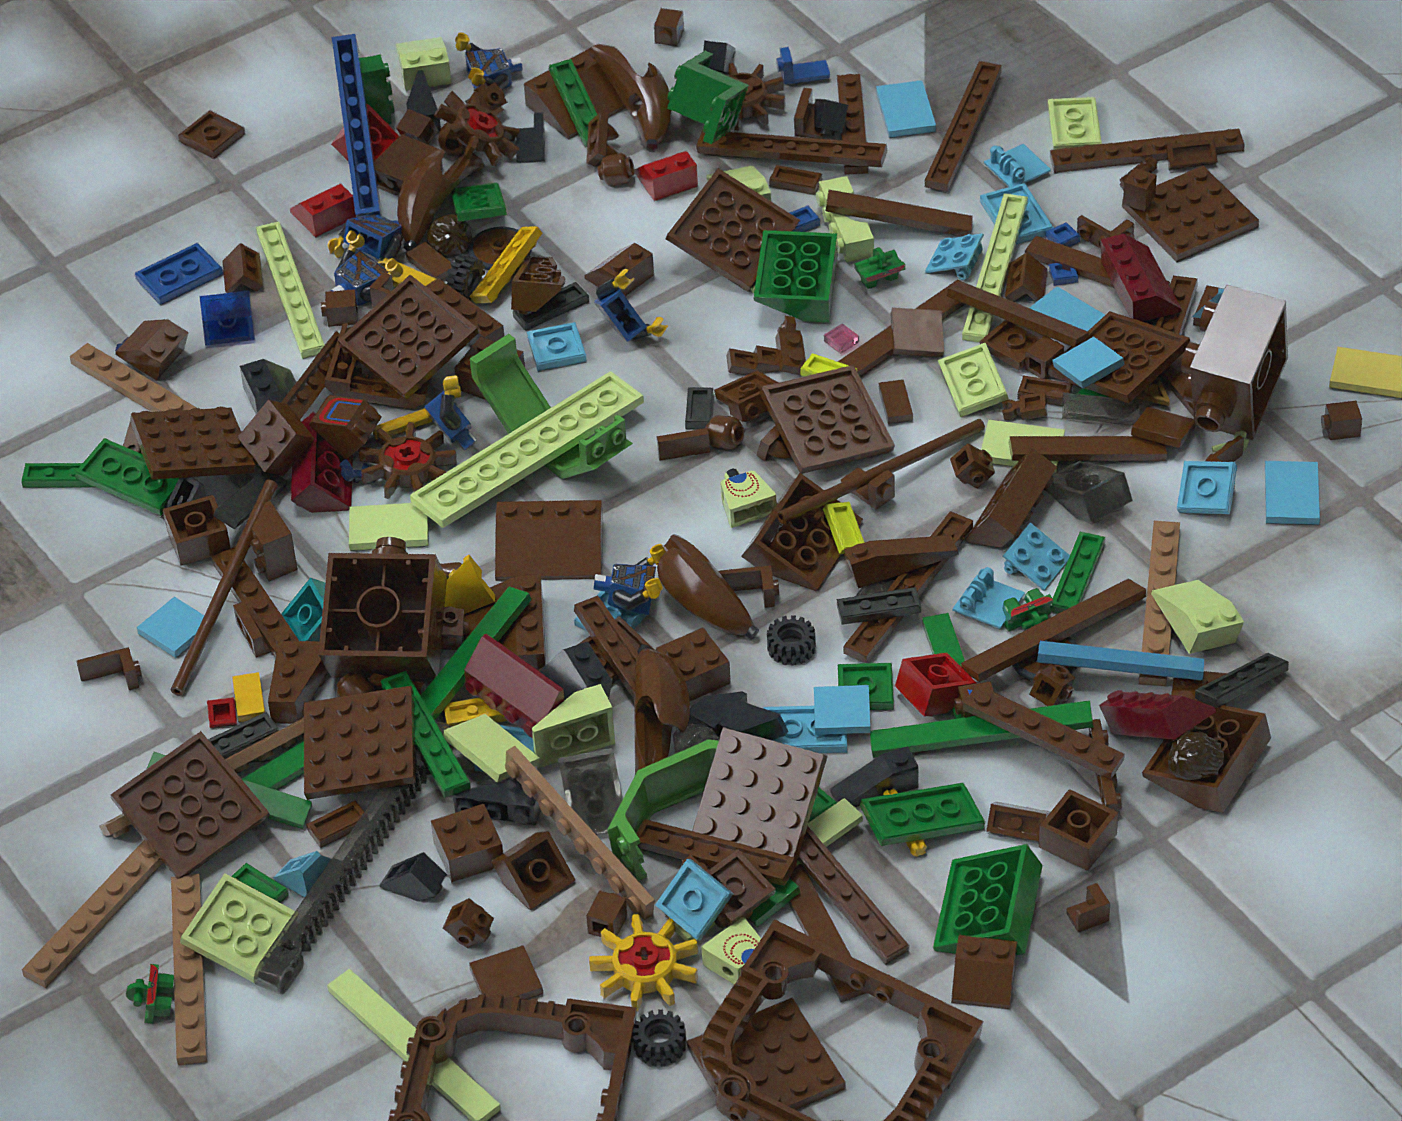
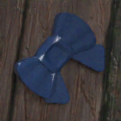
M346 459L340 463V468H342L341 474L346 481L354 480L355 483H359V480H362L361 470H354ZM363 463L361 470L370 466L367 463Z

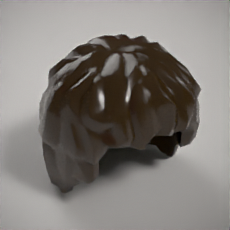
M450 214L434 220L427 229L426 238L432 248L440 254H444L447 257H455L468 251L469 245L472 243L473 231L466 221L458 222L457 215Z
M1185 732L1172 742L1168 755L1169 770L1175 777L1191 781L1217 776L1224 759L1221 743L1208 737L1205 733Z

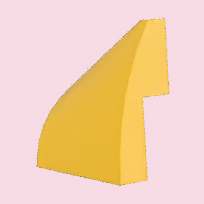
M470 555L463 558V564L457 570L453 569L450 572L446 584L445 607L452 606L464 609V614L495 602L494 592L482 579V569Z

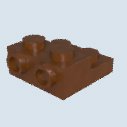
M754 371L715 389L714 393L717 400L728 405L730 415L742 422L757 418L765 411L769 412L759 392L761 387L779 382L759 371Z
M738 849L707 871L733 893L714 921L719 928L724 926L728 928L742 917L747 920L752 916L755 908L775 894V888Z

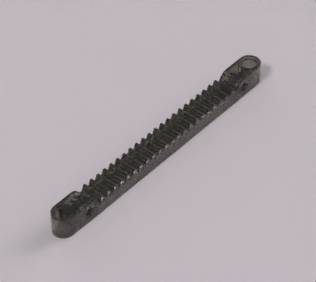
M435 720L442 734H444V730L453 727ZM448 743L451 750L453 751L454 747L450 743ZM416 746V783L381 788L259 962L254 974L255 985L279 994L286 993L304 966V959L301 953L310 952V943H317L316 935L323 934L322 927H328V919L334 918L333 911H339V902H345L344 894L350 895V886H356V878L362 877L361 870H367V862L373 861L372 854H378V846L384 845L383 838L390 837L389 830L394 831V823H399L400 815H405V807L411 806L410 799H416V791H421V784L427 783L426 775L431 773Z

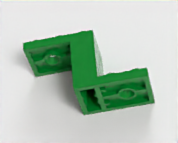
M703 51L677 67L674 75L676 79L675 86L670 89L667 100H669L667 109L705 124L703 127V132L705 133L703 141L713 144L735 129L749 85L709 69L713 54Z

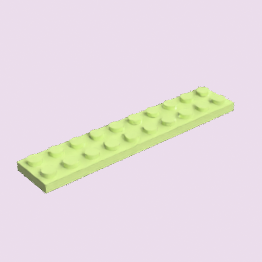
M610 371L410 495L411 503L444 528L579 444L580 439H587L595 434L594 430L599 429L601 425L604 427L614 422L616 415L622 417L643 404V395Z

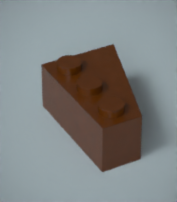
M320 641L278 642L268 697L270 717L274 723L293 724L302 719L304 716V703L313 701L314 693L318 687H322L324 684V677L328 671L318 656Z

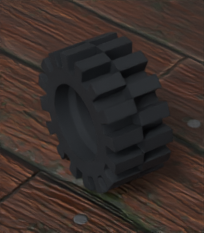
M459 254V256L455 257V262L452 261L450 264L451 269H448L447 273L449 275L445 281H447L446 284L469 301H472L470 295L482 281V276L485 275L483 270L485 265L480 259L466 254Z
M791 615V619H787V616H782L781 622L777 618L774 620V625L770 624L768 626L767 650L769 651V656L771 658L774 657V661L778 663L782 660V665H787V662H791V666H794L796 661L803 664L805 663V658L808 660L812 658V654L815 653L816 636L814 626L811 627L809 620L805 622V618L801 616L799 620H796V615ZM787 638H797L800 641L795 643H786L782 640Z
M658 1009V1014L654 1015L653 1010L648 1011V1017L643 1014L640 1016V1022L636 1020L632 1032L634 1051L636 1050L638 1058L642 1056L644 1063H647L650 1059L652 1066H656L657 1061L661 1062V1066H666V1060H669L672 1064L676 1062V1057L680 1059L683 1056L687 1041L685 1024L683 1021L681 1022L680 1016L676 1015L673 1018V1012L669 1010L665 1015L663 1009ZM657 1033H665L671 1036L667 1041L659 1043L648 1039Z

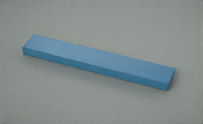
M1040 641L1037 660L1039 663L1203 680L1204 659L1047 641Z

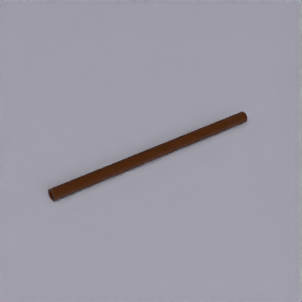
M977 419L785 508L777 513V518L781 524L798 518L868 485V482L886 470L894 473L984 431V422L981 419Z
M266 480L172 684L170 690L175 695H183L251 546V540L254 539L252 527L264 504L272 500L278 487L277 483L272 480Z

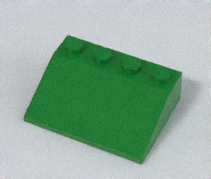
M763 230L754 301L802 321L829 323L838 259L837 233Z
M1028 844L952 859L933 949L936 952L956 954L958 937L962 935L1017 941V956L1025 954L1043 867Z

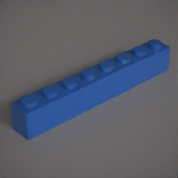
M356 34L332 37L356 217L370 214L382 216Z

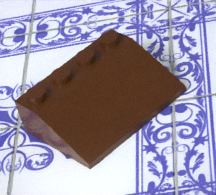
M589 49L570 59H572L597 115L601 112L607 114L609 118L626 109V106L602 68L588 52ZM549 70L524 83L525 104L535 113L543 112L544 120L568 140L579 134ZM638 95L635 96L633 103H637L641 98Z
M799 473L787 487L741 557L755 567L771 565L772 576L816 591L840 556L823 510L825 505L785 524L779 522L777 513L824 490L802 473ZM836 499V500H834V501H832V502H830V503H828V504L841 503V502ZM854 512L856 521L859 526L863 518H861Z
M602 500L497 502L495 581H506L513 577L541 575V580L595 579L596 574L601 575L604 525Z
M541 575L513 577L490 587L495 594V602L464 614V619L469 620L468 636L509 586L527 592L532 600L498 642L536 670H540L546 665Z
M1221 705L1215 708L1216 712L1187 731L1205 733L1208 737L1221 743L1224 759L1217 776L1196 781L1175 777L1169 770L1168 755L1172 742L1176 739L1163 740L1143 770L1142 776L1198 808L1224 813L1271 740L1265 713Z

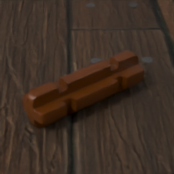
M1148 157L1135 168L1152 173L1158 168V161ZM1129 171L1128 174H1125L1123 177L1120 178L1119 185L1121 188H1124V181L1129 176L1131 171Z

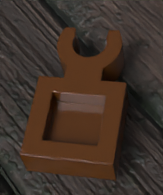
M1045 392L1020 395V401L1009 399L1002 402L1004 420H1012L1020 415L1022 420L1047 416Z

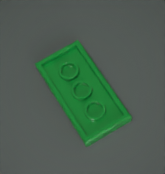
M497 182L459 187L451 192L458 222L507 215L506 205Z
M106 438L98 444L75 472L76 479L160 516L179 478L152 480L143 454Z
M964 782L861 799L860 808L880 846L984 829L985 820Z

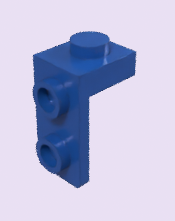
M789 47L779 48L780 58H776L777 71L782 74L784 85L830 78V71L826 60L793 64Z

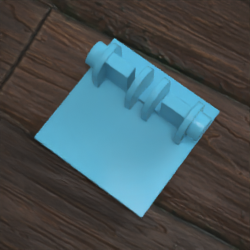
M1024 144L1005 152L1001 146L995 145L990 149V159L984 161V164L1008 187L1026 183L1051 171Z
M968 234L963 237L941 240L925 273L954 269L959 279L969 278L972 268L975 267L978 257L983 251L981 240L984 234Z
M1030 522L1002 557L1006 559L1004 570L1008 574L1016 573L1019 570L1044 591L1066 564L1070 555Z
M986 567L979 571L952 611L1001 629L1006 620L1002 609L1003 602L1012 597L1020 602L1025 592L994 581V571Z

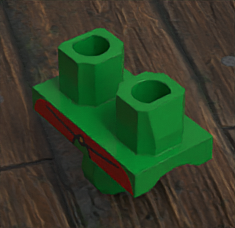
M880 247L873 249V257L854 263V269L861 277L864 286L870 289L876 287L880 278L884 277L888 281L898 279L899 272L905 270V263L899 259L895 250L884 253Z
M1034 588L1025 594L1024 600L1026 604L1020 605L1014 597L1005 600L1002 609L1006 616L1004 626L1009 632L1021 626L1023 630H1027L1047 620L1048 616L1051 615L1050 604L1054 601L1050 594L1044 596L1038 588Z
M150 964L148 985L144 984L143 979H136L135 983L128 985L126 988V997L133 1002L135 1007H140L143 1002H146L144 1023L153 1024L154 1016H170L172 997L156 996V993L172 994L174 975L158 973L159 964Z

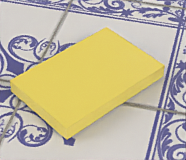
M1337 347L1329 387L1402 398V356Z

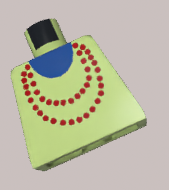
M733 468L724 474L725 479L720 482L721 500L731 528L767 517L777 503L775 492L755 471L740 474L737 469Z
M742 917L701 946L702 963L711 971L735 984L740 977L741 968L761 938L747 920Z

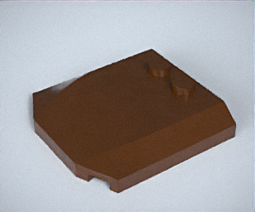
M348 323L342 325L338 339L352 328H348ZM337 341L325 378V388L335 396L364 399L366 402L413 409L425 404L432 377L406 400L344 350Z

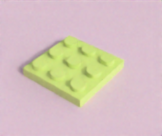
M224 873L181 936L180 943L256 983L298 920L299 913Z

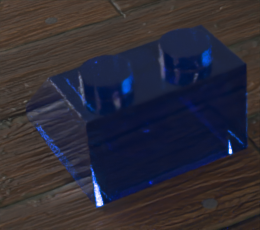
M250 291L199 296L205 346L255 340L254 315Z

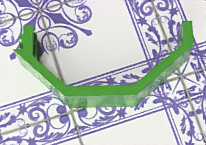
M507 334L470 358L472 378L508 434L551 408L517 355L516 339L510 334ZM616 415L612 424L607 427L601 425L599 429L594 430V436L580 439L579 444L544 466L561 479L595 470L633 444L626 439L625 419Z
M706 740L637 771L607 830L612 853L633 874L637 881L646 878L647 873L641 865L644 859L642 852L637 844H640V839L636 832L644 819L650 820L656 812L704 792L719 741Z

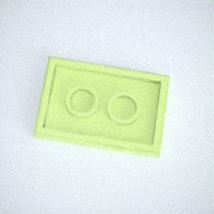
M1095 97L1048 99L1053 150L1102 144Z
M986 343L938 360L960 417L1009 400Z
M988 420L981 450L984 449L991 455L993 459L992 464L1014 466L1018 461L1011 460L1010 436H1065V429ZM1050 461L1058 467L1059 461Z
M412 503L352 506L349 509V549H375L377 540L382 537L400 538L406 542V547L428 546V516Z
M486 714L444 730L443 736L446 741L496 782L510 777L505 769L506 751L513 746H516L534 767L539 764L540 758Z

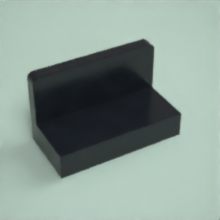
M543 112L534 113L533 128H519L520 133L516 137V146L519 147L516 153L517 163L545 161Z

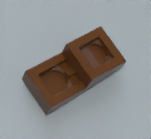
M756 345L754 352L729 348L726 355L728 373L750 374L754 371H759L765 374L780 371L777 349Z

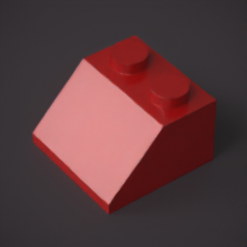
M367 105L375 161L399 135ZM343 127L331 145L348 161Z
M687 151L656 160L635 169V175L654 201L698 187L697 164Z
M341 183L290 208V212L315 238L346 223L348 219L357 218L353 195Z
M948 653L902 659L895 687L923 716L945 714L954 707V699L958 698L959 686L977 684V682Z

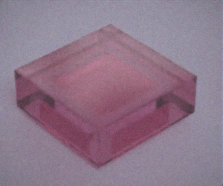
M842 323L824 334V342L841 354L859 343V335Z

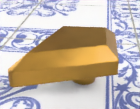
M1159 376L1135 397L1166 406L1170 405V399Z

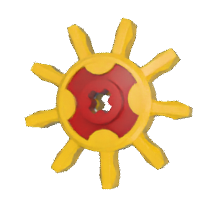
M632 915L631 927L633 934L624 939L619 938L604 928L601 931V940L604 945L614 950L613 955L589 956L590 971H614L613 976L600 984V994L604 999L623 986L632 991L630 995L631 1007H636L638 1012L642 1004L643 994L656 991L660 993L663 1000L669 1006L674 1005V991L669 985L674 978L697 983V968L677 963L679 959L698 954L697 941L692 939L673 945L669 940L676 930L675 922L671 918L665 922L658 933L643 932V922L639 915Z

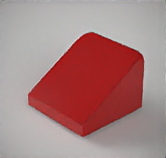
M234 697L207 700L210 728L237 725L236 701Z

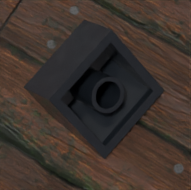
M260 359L240 366L243 388L255 414L259 412L268 400L282 402L296 383L290 369L266 359Z
M588 641L563 649L539 671L563 688L564 701L574 692L601 684L609 700L613 681Z

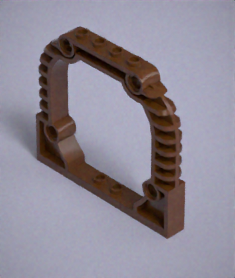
M774 919L741 968L740 977L709 1021L703 1034L701 1060L707 1079L717 1093L716 1107L718 1111L727 1116L731 1121H816L758 1092L752 1075L733 1064L731 1052L734 1044L765 999L777 1000L781 998L786 992L788 983L813 978L819 969L849 984L856 990H862L874 996L882 1003H888L919 1018L917 1030L921 1040L918 1043L914 1060L917 1074L896 1108L883 1121H927L946 1088H950L978 1042L984 1021Z
M479 994L478 997L469 1000L467 998L461 999L457 1005L447 1011L446 1008L443 1009L437 1017L428 1016L421 1019L416 1026L414 1037H409L406 1050L409 1058L408 1061L402 1062L400 1078L403 1079L402 1085L396 1086L394 1102L397 1103L396 1110H390L388 1121H431L425 1109L436 1064L444 1062L452 1056L457 1039L477 1031L495 1030L560 1039L564 1048L569 1052H588L599 1062L603 1069L612 1070L608 1089L603 1088L600 1106L604 1107L603 1113L597 1114L596 1121H617L633 1045L632 1032L634 1023L637 1020V1008L567 998L566 1005L556 1004L555 1001L540 1002L534 998L531 1000L521 999L520 996H514V998L504 997L503 994H497L496 996Z

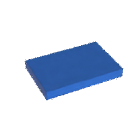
M197 242L135 272V279L159 305H162L224 274L223 268Z

